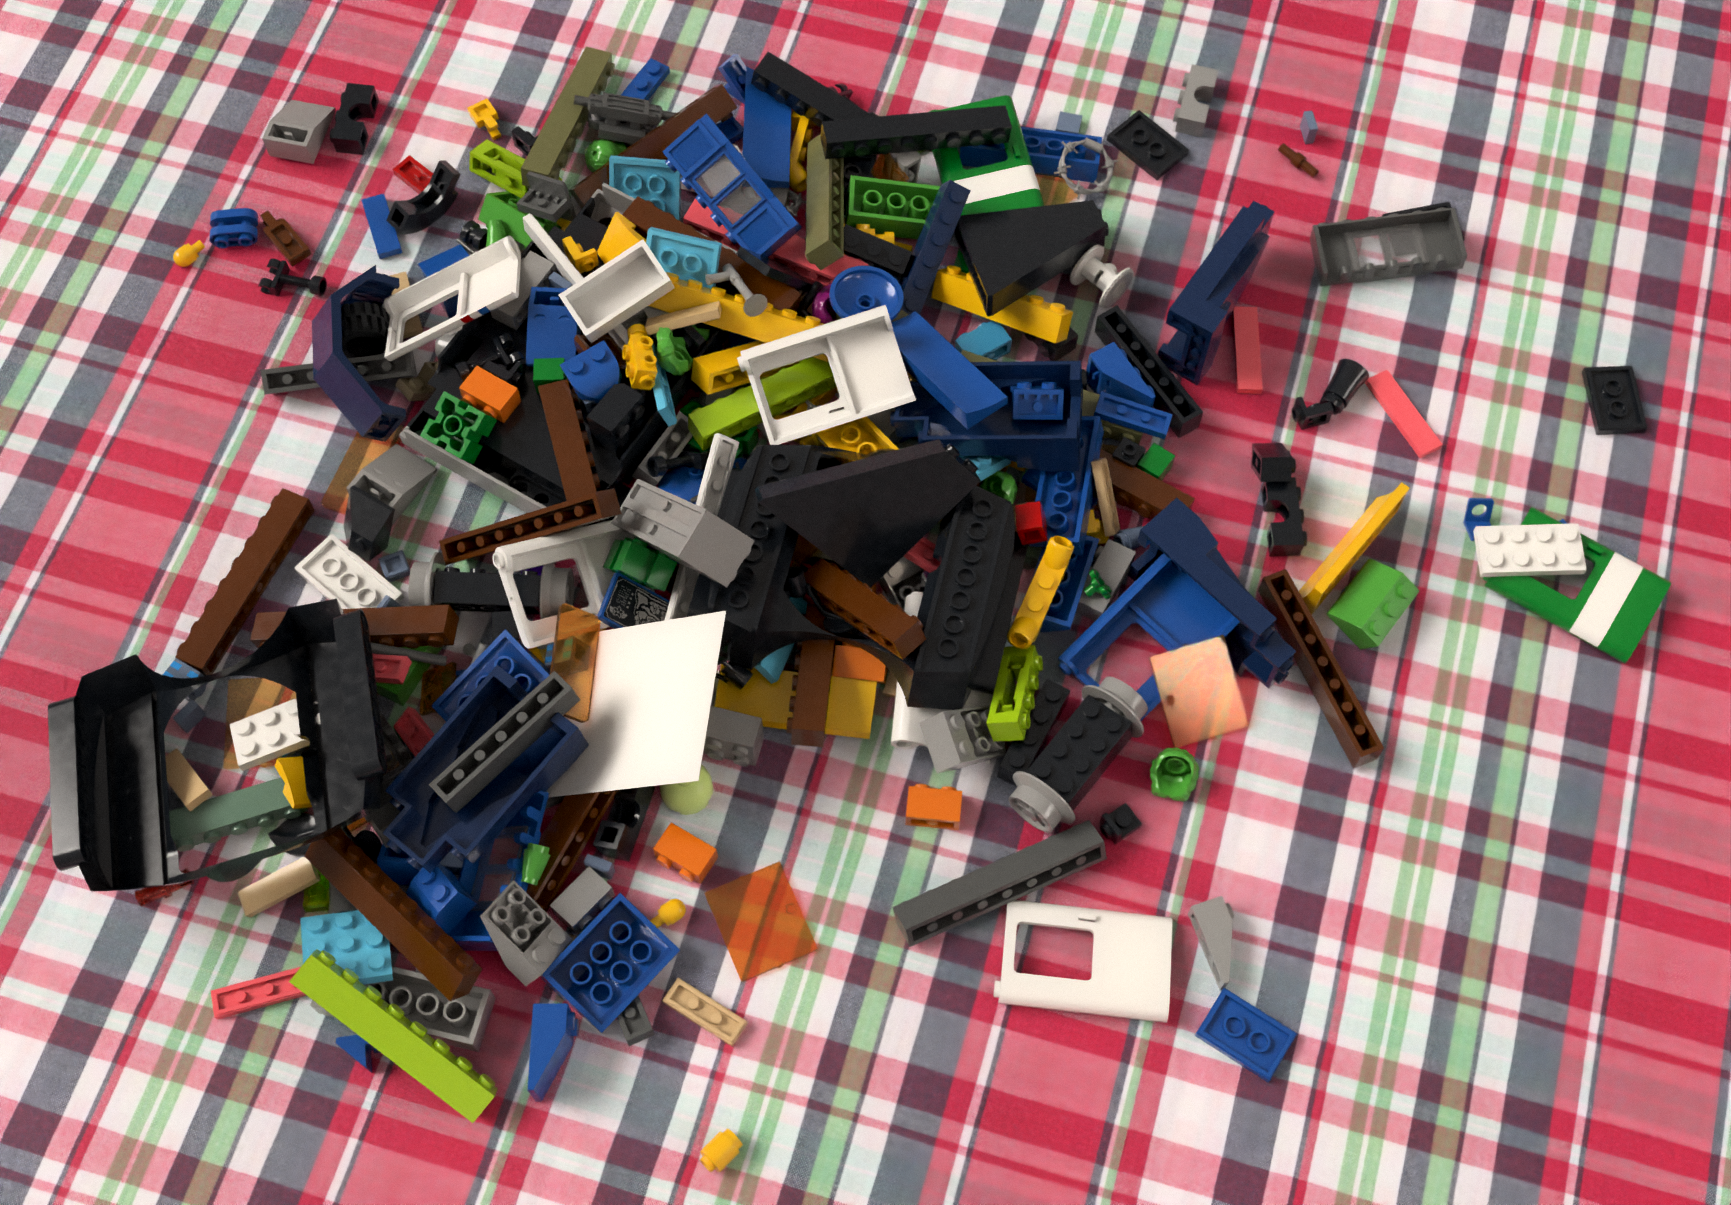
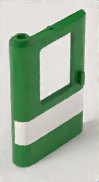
M998 96L942 110L930 111L1006 105L1012 129L1009 143H1003L1008 158L1006 161L966 170L962 166L957 147L932 150L941 183L944 184L952 180L971 190L961 215L1045 206L1014 103L1010 96Z
M1531 507L1521 525L1563 523ZM1581 533L1584 557L1594 564V568L1576 599H1570L1530 576L1482 578L1486 581L1485 587L1624 664L1637 647L1672 583Z

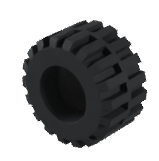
M369 302L347 303L341 307L342 350L347 359L385 353L389 316L383 307H379L375 303L370 304Z

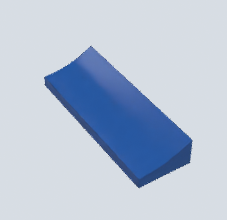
M746 67L742 155L769 188H789L792 108L779 103L774 97L758 90L751 84L754 69ZM747 180L742 184V187H752Z
M1021 126L1035 175L1063 179L1059 174H1054V172H1058L1059 160L1064 150L1062 141L1067 144L1068 142L1089 138L1102 144V137ZM1003 143L960 148L962 166L981 167L1008 159ZM1078 145L1075 147L1078 152L1077 154L1073 150L1065 156L1066 166H1071V168H1067V178L1069 180L1095 183L1100 153L1085 148L1083 145Z
M916 311L891 322L906 371L967 430L1008 403L1007 396Z
M1082 416L1079 471L1041 470L1035 502H1041L1046 515L1048 541L1054 536L1065 537L1074 545L1073 554L1083 556L1095 487L1091 462L1100 457L1104 433L1100 416ZM1048 541L1032 543L1029 545L1032 547L1046 548Z

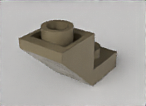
M438 361L425 362L417 377L399 378L395 386L409 401L428 400L436 391V388L430 386L427 382L435 374L438 368Z

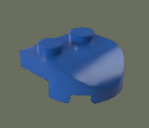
M604 340L560 364L575 393L584 401L586 399L599 403L612 386L620 384L621 379H623L619 364Z

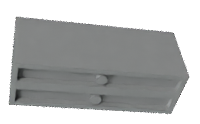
M640 479L636 480L621 505L620 510L622 514L615 516L611 522L634 538L647 543L652 549H657L670 557V559L725 587H728L729 583L735 579L738 568L750 554L751 546L754 543L753 539L710 511Z

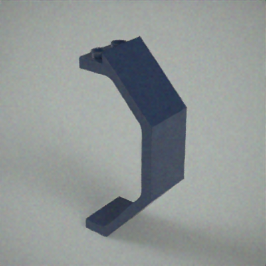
M375 265L331 294L312 320L313 379L362 437L386 442L406 418V409L382 402L347 359L342 350L341 307L344 304H351L353 302L375 303L382 307L385 298L391 296L395 288L398 289L400 287L399 278L376 273Z

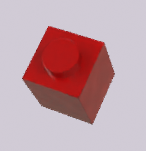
M1027 502L1015 505L1016 528L1022 545L1048 541L1046 515L1041 502Z

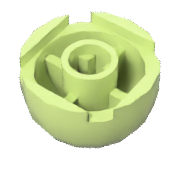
M701 765L699 781L660 785L661 797L667 808L680 812L682 815L695 814L708 805L714 790L712 778L703 765Z

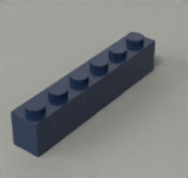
M952 180L940 185L901 279L900 286L904 296L901 310L907 314L916 311L920 315L971 190Z

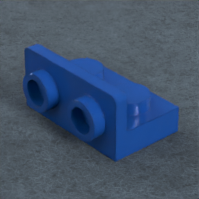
M1017 382V386H1010V392H1012V419L1063 420L1064 389L1057 386L1056 382H1042V386H1032V382Z

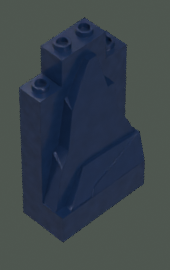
M1255 201L1251 203L1249 208L1242 207L1168 311L1166 324L1178 331L1168 345L1163 343L1159 349L1158 356L1170 371L1197 386L1213 364L1221 342L1224 326L1249 283L1270 237L1268 232L1274 211Z
M1081 361L971 362L1007 396L1008 403L968 430L919 382H910L916 401L897 406L895 411H891V427H895L897 437H918L919 444L940 439L946 445L951 443L960 452L959 456H1001L1016 462L1017 467L1043 471H1079L1083 408ZM1017 382H1032V386H1042V382H1056L1057 386L1064 389L1063 420L1012 419V392H1010V386H1017Z
M1175 498L1140 530L1137 542L1144 548L1149 545V549L1131 564L1128 576L1133 581H1136L1164 553L1240 621L1211 651L1239 677H1242L1248 671L1268 689L1275 682L1278 685L1281 684L1289 675L1288 670L1294 665L1292 659L1296 650L1284 641L1274 628L1277 618L1262 606L1240 583L1217 550V540L1200 517L1178 498Z
M498 665L385 790L392 797L389 802L400 811L398 816L383 831V834L389 839L386 844L398 855L404 851L410 856L406 861L418 871L423 867L431 873L449 852L461 862L466 858L474 864L533 794L541 790L545 793L589 746L579 728L557 712L551 719L553 726L462 809L455 813L429 784L529 694L523 690L514 677Z

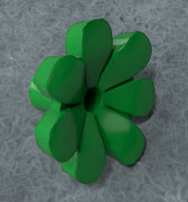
M1092 569L1089 572L1091 584L1084 589V592L1089 598L1095 593H1101L1105 599L1111 598V588L1108 585H1104L1105 582L1101 578L1100 573L1096 569Z

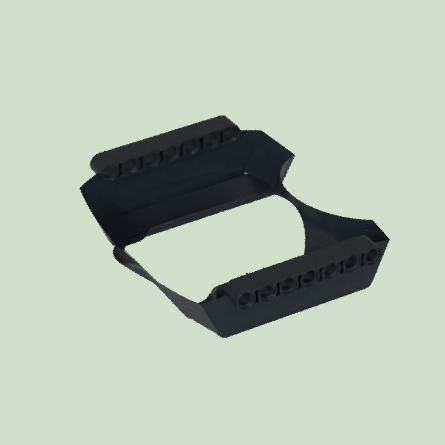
M758 445L742 469L732 468L717 517L754 540L751 552L741 563L735 579L729 583L728 587L699 573L687 617L726 611L721 646L733 637L734 641L730 649L729 661L750 670L769 654L787 645L807 640H835L864 649L879 659L897 679L905 696L907 707L957 710L963 709L971 690L993 695L1029 545H1022L1019 535L1015 531L1012 503L975 486L942 518L933 553V558H936L940 565L936 570L928 573L917 618L923 624L922 631L926 640L902 660L873 639H849L830 634L812 624L795 608L783 588L799 533L761 505L755 493V489L758 486L815 472L819 458L822 455H832L857 461L895 450L879 449L866 455L815 445Z
M337 599L289 607L277 629L263 645L242 661L217 673L195 678L169 677L148 668L135 654L83 675L76 696L48 705L53 860L60 871L79 866L90 891H118L167 886L205 876L218 882L235 881L247 875L264 858L326 838L381 808L380 797L383 774L387 773V761L368 621L362 609L344 614ZM228 676L264 678L296 692L300 728L299 737L310 741L308 750L301 756L303 757L306 792L314 812V832L310 836L202 869L188 873L181 872L179 869L177 847L170 831L164 731L173 712L197 688L213 680ZM318 713L320 715L321 725H319L316 722V716Z

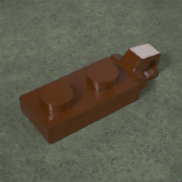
M268 210L260 215L266 226L263 228L265 235L291 266L296 265L312 254L309 247L284 218L276 220Z

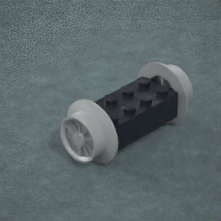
M435 552L430 562L415 561L412 565L408 587L410 606L450 605L454 611L492 613L512 611L498 570H496V573H486L484 569L472 568L470 572H460L459 568L445 567L444 557L441 552ZM554 563L543 565L541 576L535 571H522V575L513 574L525 614L540 615V618L543 619L572 611L574 577L571 568H556Z
M1106 677L1098 687L1086 685L1082 689L1084 701L1026 772L1016 771L1013 774V780L1017 788L1010 795L1008 801L1012 808L1035 828L1051 833L1059 822L1072 824L1076 818L1073 812L1131 737L1138 738L1143 735L1144 727L1140 720L1148 711L1147 704L1132 687L1117 678Z

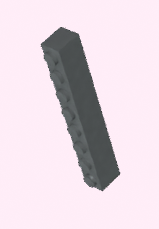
M1090 820L1085 821L892 907L896 923L909 947L914 946L1106 860L1105 843Z

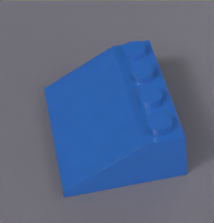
M505 629L431 706L447 722L496 665L514 677L527 693L534 690L552 671L546 668L534 654Z
M619 893L541 975V979L600 1033H603L677 955L680 949L629 900Z

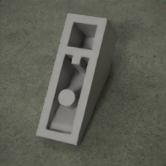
M1220 896L1191 906L1188 916L1218 988L1222 990L1227 986L1230 978L1232 919L1234 914L1230 904L1225 903L1223 897Z

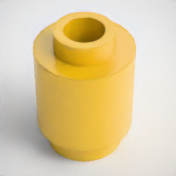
M727 1128L723 1133L720 1131L700 1151L703 1156L700 1162L711 1173L714 1170L720 1173L740 1153L739 1149L743 1144Z

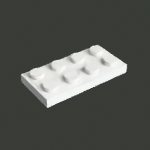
M1579 524L1476 526L1473 530L1480 577L1584 574L1587 570Z
M332 533L294 567L299 575L328 600L337 599L342 609L376 608L386 595L390 596L397 603L404 598L403 594L357 554L348 550V547Z
M296 698L229 724L238 766L242 771L310 745V741L299 737L300 728ZM318 713L316 716V722L319 725H321L320 715Z

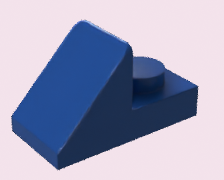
M737 53L729 57L718 69L728 82L724 86L726 91L745 104L746 65Z
M357 1034L337 1037L336 1044L372 1073L371 1051L374 1050V1053L381 1052Z

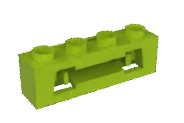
M488 139L470 151L469 171L520 198L528 192V187L522 185L521 167L526 159ZM492 168V173H493V174L496 173V175L494 176V175L490 174L489 172H487L486 170Z
M1031 645L1023 650L1014 646L1004 648L986 723L993 742L1024 740L1026 730L1030 728V711L1035 707L1034 693L1039 688L1038 675L1039 671L1043 670V659L1041 655H1038L1035 645ZM1013 699H1014V702H1015V707H1014V709H1013V705H1012Z

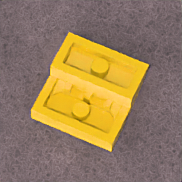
M615 212L597 250L604 264L642 239L646 242V239L634 230L636 225L619 212Z
M303 757L277 758L275 768L285 783L283 794L293 809L312 807L306 792Z

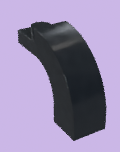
M440 160L427 187L418 196L410 200L394 201L386 221L400 234H411L429 227L441 218L455 201L458 193L454 188L461 174L446 160Z

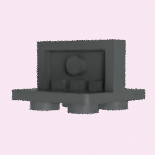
M529 171L526 177L531 189L516 203L519 211L556 222L559 218L572 222L576 214L565 182Z

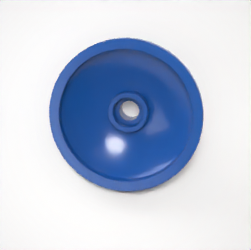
M855 266L842 271L833 280L829 293L831 306L841 318L886 305L890 320L892 321L900 313L904 299L903 290L899 282L888 272L872 266Z
M693 467L674 468L661 478L658 488L690 502V499L699 493L705 469L700 470Z

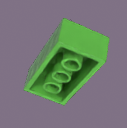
M851 175L847 189L845 224L856 228V224H870V229H875V234L894 232V237L918 239L940 186Z

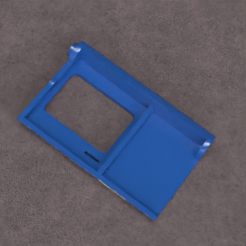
M1163 553L1058 657L1060 662L1058 667L1065 675L1070 676L1072 674L1084 686L1093 685L1098 687L1099 684L1086 673L1087 669L1132 624H1138L1170 653L1169 659L1136 691L1144 699L1148 707V711L1140 720L1142 721L1240 621Z

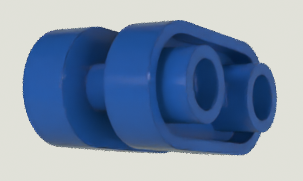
M238 208L217 210L211 213L210 226L212 228L210 229L209 240L216 247L223 249L232 246H251L257 242L258 229L256 227L258 226V213L255 210Z

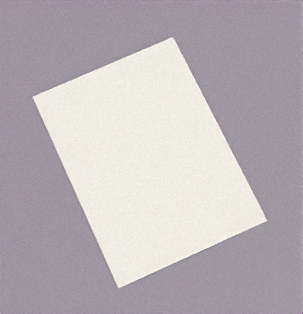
M726 611L574 636L575 639L589 647L586 671L562 676L580 699L563 716L579 728L589 746L546 791L549 793V797L699 781ZM547 644L537 647L538 649H547Z

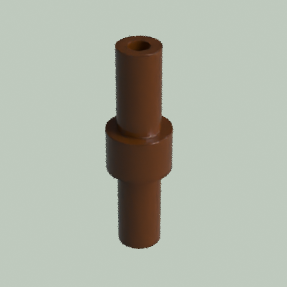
M1284 143L1278 148V151L1290 160V164L1297 169L1301 168L1312 178L1316 177L1319 173V170L1307 162V158L1300 152L1296 153Z

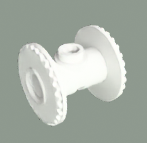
M1097 244L1085 252L1078 260L1071 272L1070 282L1073 285H1078L1085 279L1089 280L1103 292L1099 305L1102 308H1109L1125 293L1131 284L1134 272L1131 268H1125L1117 274V268L1114 264L1102 263L1104 247Z

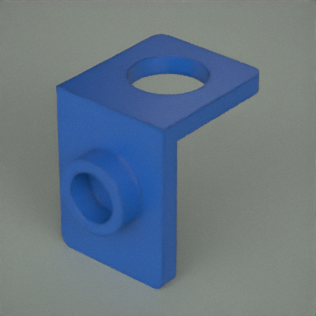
M1492 498L1468 499L1463 523L1471 541H1475L1473 530L1476 526H1492L1490 523L1494 505ZM1475 506H1486V511L1483 514L1474 515L1472 513V509Z

